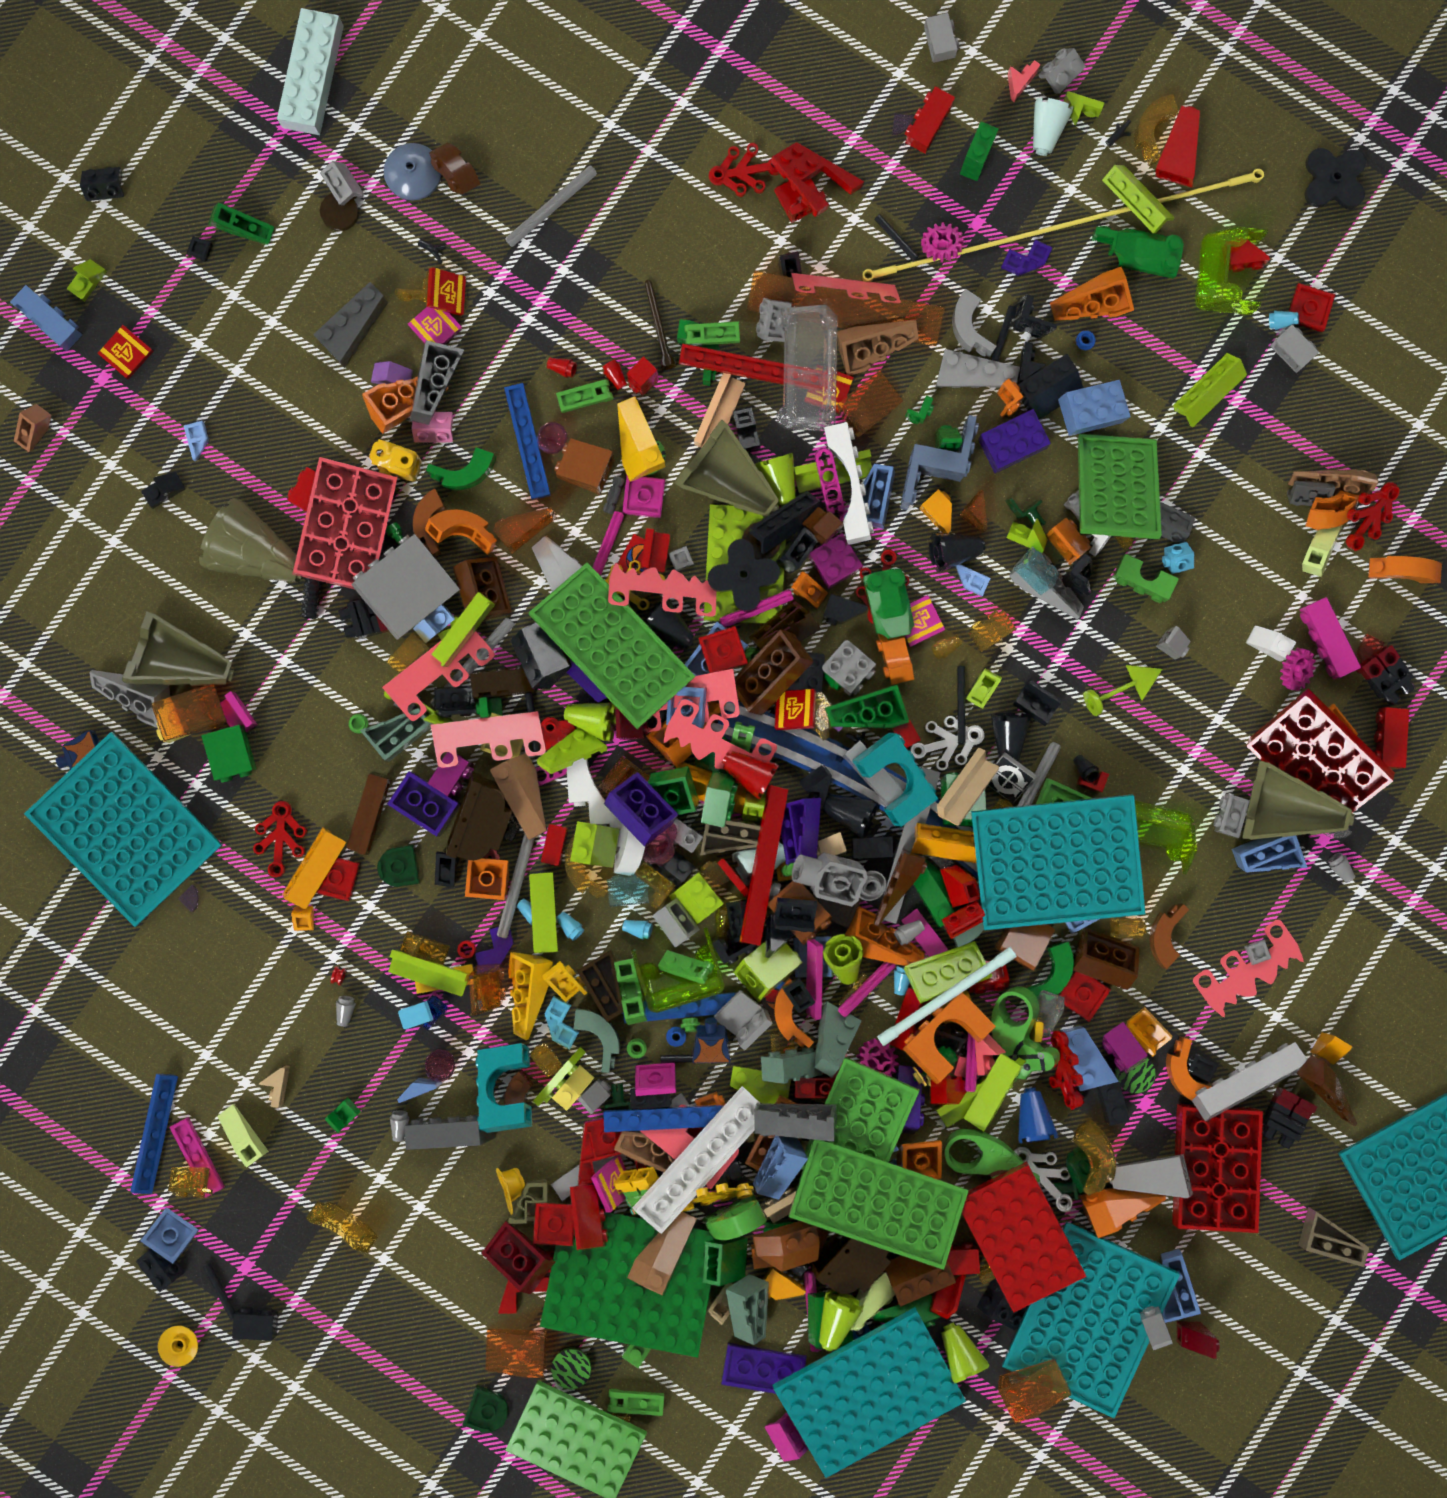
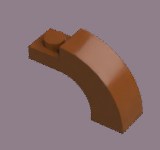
M436 489L428 492L420 500L413 516L414 534L421 542L426 541L423 545L434 557L442 553L437 542L425 531L429 518L446 510Z
M1174 904L1168 910V916L1165 913H1159L1151 926L1149 937L1151 952L1156 962L1163 969H1168L1180 956L1172 945L1171 933L1178 921L1189 911L1184 904Z

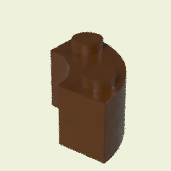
M446 143L429 152L433 168L446 179L452 192L464 194L480 185L470 162L466 163L460 156L462 152L454 145Z
M820 507L802 523L806 529L815 535L814 537L821 544H827L844 526L843 522L830 511L825 512Z
M522 1069L509 1082L505 1092L504 1105L523 1102L527 1104L528 1091L534 1083Z

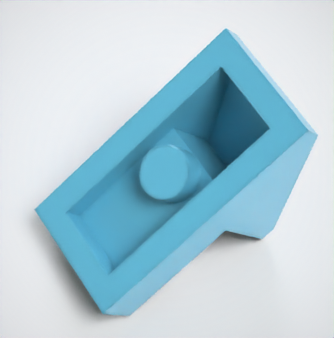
M427 1001L398 1011L403 1029H409L433 1020Z

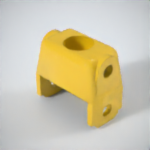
M378 439V442L373 444L369 456L372 461L371 464L377 466L379 473L412 482L417 479L420 473L422 461L417 453L394 443ZM383 450V452H381L380 457L377 456V451Z

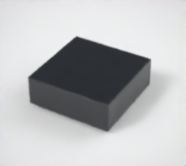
M192 236L186 254L206 262L213 244L207 240Z

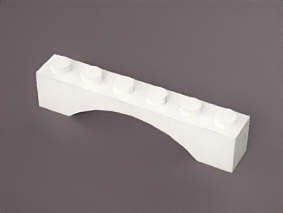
M847 422L824 427L829 450L842 462L851 479V503L848 513L843 520L848 545L871 540L870 534L874 533L872 521L868 522L867 520L870 510L868 502L864 503L863 500L866 491L864 484H860L859 477H862L861 466H856L855 458H859L857 447L852 446L851 440L855 439L853 427L849 428Z

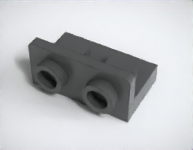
M1295 481L1292 490L1289 489L1287 491L1289 504L1312 506L1315 497H1332L1335 486L1330 483Z
M1160 502L1161 536L1177 544L1184 543L1190 535L1195 517Z

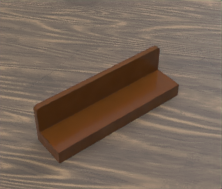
M372 774L368 775L346 846L347 849L363 855H369L392 780Z

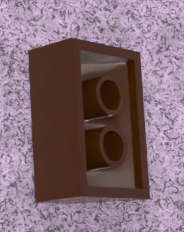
M497 557L468 559L453 567L464 609L467 608L475 595L480 592L495 604L483 621L512 613Z
M1084 927L1074 954L1073 971L1128 990L1138 977L1139 947Z
M900 1255L890 1259L891 1263L885 1269L900 1307L956 1283L948 1262H946L943 1270Z

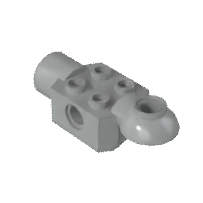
M825 852L817 859L799 855L792 868V880L808 885L817 898L848 906L856 904L859 898L865 901L878 899L886 889V879L881 873L877 871L866 872L858 861Z

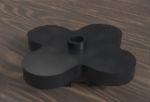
M1317 148L1308 155L1305 165L1314 180L1307 186L1304 196L1310 206L1316 208L1323 207L1330 200L1337 201L1345 209H1354L1361 204L1365 197V190L1356 180V177L1364 170L1366 159L1360 151L1348 150L1339 158H1336L1329 150Z
M738 539L733 541L728 548V564L714 566L709 571L708 583L716 592H733L736 607L741 611L750 612L756 609L760 603V587L775 584L780 577V568L772 559L756 560L752 544L747 540ZM747 572L748 575L742 578L740 573Z

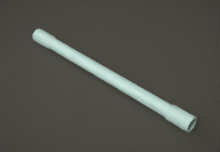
M1011 947L1007 948L993 960L910 1016L877 1036L879 1041L885 1046L902 1032L1016 958V954Z

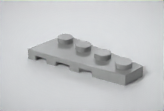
M945 349L935 388H1000L1007 379L1017 383L1020 367Z

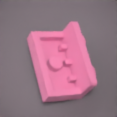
M435 412L429 425L412 421L414 442H453V413Z

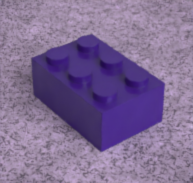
M1034 409L982 433L978 438L995 474L1047 449L1051 444Z
M408 771L387 805L436 837H440L461 803L427 784L428 782L417 774Z
M638 772L612 790L604 802V805L644 847L667 830L678 816V813Z

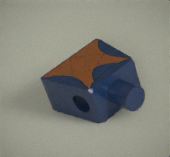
M89 730L64 744L62 749L65 755L56 758L57 766L60 769L69 766L71 770L99 743L96 731Z
M707 1018L705 1025L697 1026L693 1045V1063H730V1046L726 1027L724 1025H717L715 1018Z

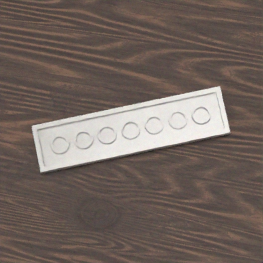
M742 1086L632 1207L634 1211L662 1234L697 1195L696 1190L703 1188L755 1130L754 1109L756 1103L760 1102Z

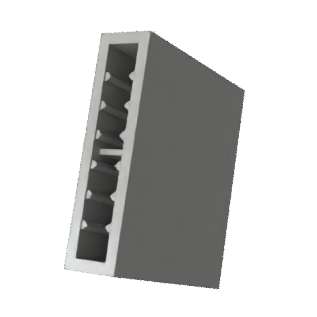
M415 534L411 537L406 535L399 541L401 545L396 549L393 547L388 549L384 553L385 558L381 561L378 559L374 560L368 565L370 569L367 572L360 571L353 577L355 581L351 584L396 640L460 590Z

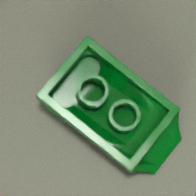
M1126 228L1118 231L1115 254L1119 260L1118 267L1122 266V268L1174 279L1181 264L1184 245L1183 240L1177 235L1165 236Z
M889 569L864 576L863 582L876 634H882L888 639L910 635L915 625L905 586V575L902 569Z

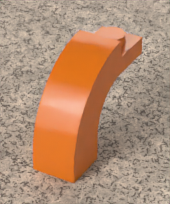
M464 510L439 512L428 519L425 531L437 543H440L449 536L461 535L471 539L487 555L493 551L497 542L493 534L486 530L489 524L486 520Z
M1409 556L1370 558L1368 577L1371 579H1410L1419 583H1441L1442 563L1431 559Z
M788 978L779 989L775 999L774 1014L776 1023L781 1034L788 1041L794 1035L796 1037L794 1041L802 1048L804 1046L809 1048L814 1041L794 1023L792 1019L794 1005L782 988L792 981Z
M1179 1036V1040H1176L1174 1044L1175 1055L1167 1053L1166 1069L1174 1088L1181 1095L1192 1101L1196 1097L1195 1092L1203 1087L1209 1089L1212 1086L1197 1082L1190 1076L1187 1069V1059L1192 1040Z

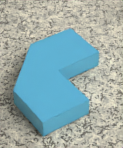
M554 995L544 1013L552 1040L570 1050L580 1031L563 1023L571 1004Z

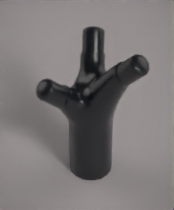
M1127 120L1121 127L1119 123L1116 124L1115 132L1105 141L1107 146L1111 147L1121 137L1131 136V132H1125L1131 120Z
M423 239L418 241V246L429 251L438 260L439 264L443 263L438 251L446 249L445 245H434Z
M862 732L861 736L856 734V737L846 734L847 738H850L855 743L861 741L868 749L865 742V732Z

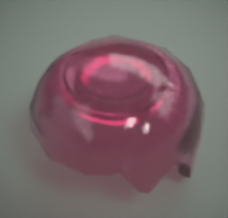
M556 422L544 424L537 436L538 447L548 454H557L562 451L567 440L566 430Z
M442 1049L432 1051L425 1061L427 1076L434 1082H444L451 1078L455 1070L453 1055L447 1050Z

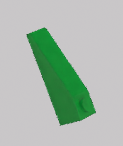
M898 685L825 708L831 727L893 728L909 722Z
M926 859V870L924 874L920 873L913 886L936 925L942 927L944 924L941 919L970 903L952 907L941 871Z

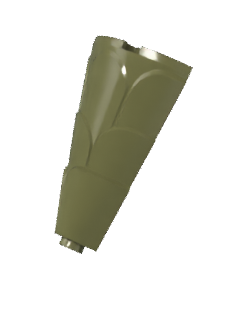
M722 419L688 467L683 470L674 482L680 488L766 517L779 508L777 505L779 500L761 471H758L747 451L742 447L729 425Z
M233 498L228 501L227 504L229 505L226 508L221 507L210 523L200 549L204 550L203 555L199 556V563L203 568L209 571L233 573L240 576L262 577L264 580L298 583L300 579L304 578L292 574L297 554L284 540L277 536L267 523L261 520L246 502Z
M146 612L141 625L137 648L132 661L127 663L122 681L136 685H226L228 681H232L234 670H231V661L206 644H201L156 614Z
M1259 761L1242 838L1254 840L1309 833L1316 835L1348 830L1349 825H1353L1355 814H1352V809L1323 791H1317L1300 779L1292 777L1269 762Z

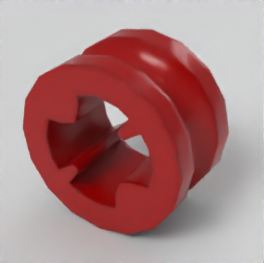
M466 940L458 945L457 952L462 958H470L475 954L476 946L472 941ZM464 944L472 948V951H469V955H466V952H462V948L465 947Z
M336 966L331 976V983L337 982L341 986L345 978L346 969L340 970Z

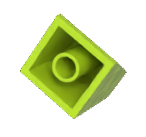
M577 821L570 861L613 868L620 829Z
M700 872L669 896L672 901L675 898L680 901L696 925L724 904L723 900Z
M765 941L746 956L733 972L758 1002L765 998L803 963L799 954L793 951L788 946V943L770 958H766Z

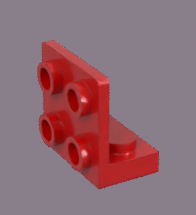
M812 179L804 182L826 200V195L823 191L818 192ZM790 181L774 189L791 223L813 212L810 206L806 207L801 201L802 196L798 191H793Z

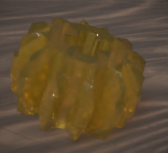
M542 1043L531 1051L532 1059L545 1076L550 1077L562 1068L560 1059L547 1043Z

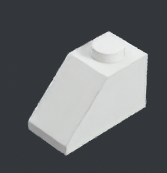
M1254 626L1246 641L1248 645L1278 661L1286 660V655H1290L1291 650L1296 644L1294 640L1279 632L1259 626Z

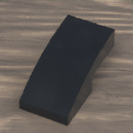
M752 407L733 411L738 439L742 447L746 451L761 449Z

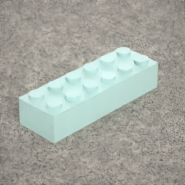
M301 8L277 120L284 129L320 135L344 27L339 15Z

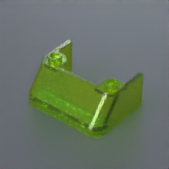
M1237 226L1211 232L1204 236L1200 245L1195 303L1199 309L1252 315L1261 306V302L1242 300L1241 288L1236 284L1228 283L1231 246L1240 247L1247 240L1253 244H1259L1268 234V230Z
M1135 801L1139 842L1165 848L1166 854L1171 860L1182 862V874L1187 875L1197 853L1193 817L1184 812Z
M707 927L703 929L708 944L699 947L695 952L697 960L709 961L714 965L712 972L707 975L708 979L705 984L664 971L659 973L657 966L653 963L640 965L635 949L631 950L635 969L650 1011L662 1012L720 994L723 991L724 982Z

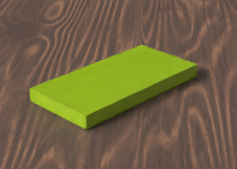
M973 941L904 966L903 969L921 1004L938 997L984 966L986 962L976 942ZM990 973L978 982L991 978L992 973Z

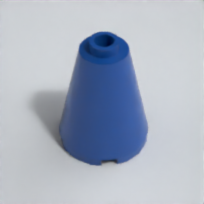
M1036 1088L1024 1089V1093L1020 1094L1019 1144L1023 1143V1139L1030 1143L1051 1140V1135H1054L1055 1139L1059 1138L1041 1092L1036 1091Z

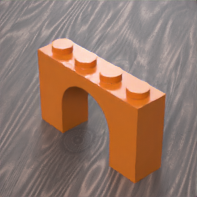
M963 992L947 1002L948 1004L944 1008H938L932 1014L934 1018L930 1022L926 1020L918 1027L920 1032L916 1036L911 1034L904 1041L907 1045L903 1050L936 1084L941 1082L954 1069L939 1053L934 1043L936 1028L941 1023L954 1022L961 1025L978 1043L996 1027Z

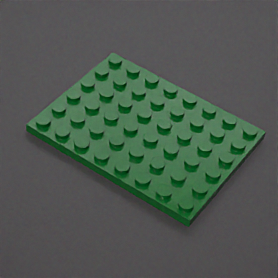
M605 1212L606 1221H603V1228L607 1229L608 1242H605L606 1246L577 1250L575 1233L574 1246L556 1245L553 1257L555 1263L551 1267L540 1327L699 1357L711 1284L703 1283L705 1242L715 1239L709 1231L692 1229L664 1295L649 1290L627 1278L637 1256L659 1233L645 1219Z

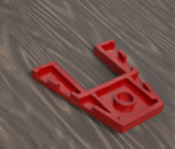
M797 142L774 155L771 160L772 165L780 175L790 181L793 191H798L802 196L801 201L805 206L811 207L814 217L826 211L829 203L804 183L820 172H824L850 195L862 188L864 184L863 180Z

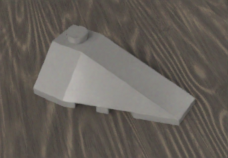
M544 536L532 547L552 592L582 567L578 560L571 558L564 552V549L547 536Z
M1030 548L1014 565L1009 577L1024 591L1075 619L1080 618L1084 608L1071 588L1064 586L1061 574L1059 572L1056 574L1049 565L1052 562L1048 556Z
M96 670L90 671L92 688L108 699H115L120 702L124 710L128 711L130 709L136 713L137 719L158 728L156 723L167 699L170 698L169 685L129 684L122 681L123 674Z

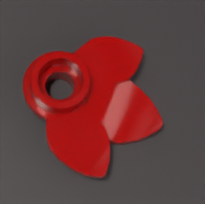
M554 717L545 718L541 722L545 749H550L576 729L574 725L567 720L558 721ZM552 724L554 729L548 730L547 725Z

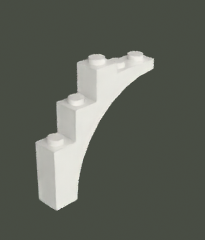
M579 759L573 762L572 766L567 767L569 803H574V807L586 806L585 802H589L590 824L601 826L610 824V827L620 829L616 851H619L624 838L625 826L604 805L605 799L594 784L589 770L588 759ZM661 833L655 840H666V835Z

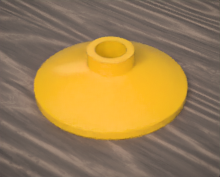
M178 1325L168 1328L163 1332L158 1341L160 1357L171 1366L180 1367L188 1364L194 1359L198 1351L196 1335L185 1326ZM181 1341L183 1343V1347H179L177 1342Z

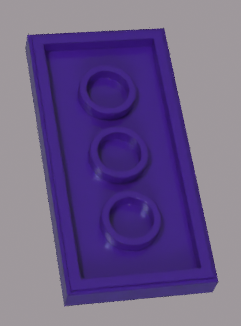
M728 1343L721 1385L776 1394L772 1385L804 1368L806 1356Z

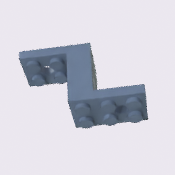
M969 415L966 419L961 436L962 444L958 452L918 444L914 445L910 455L900 509L908 510L910 505L913 506L917 495V490H914V486L917 487L921 474L961 482L962 478L967 476L971 466V461H968V458L973 454L975 442H972V439L977 434L979 423H975L976 416Z

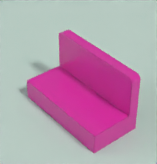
M230 691L224 695L226 699L216 706L230 727L244 724L245 730L248 732L258 725L235 692Z
M785 1413L777 1422L769 1423L765 1426L768 1435L784 1462L800 1459L809 1450L788 1413Z

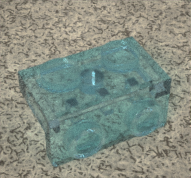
M1033 546L1027 550L1023 560L1014 568L1039 595L1052 588L1059 576L1056 567L1051 565L1042 553Z
M632 874L631 877L626 878L617 875L607 879L610 907L649 903L647 877L643 876V874Z

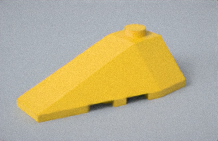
M634 396L617 403L622 465L629 481L632 482L665 468L664 459L636 397Z
M512 952L510 953L508 974L509 978H512L513 990H510V997L514 998L515 1006L512 1009L513 1032L522 1039L529 1040L549 987L542 975L552 968L553 961L538 955Z

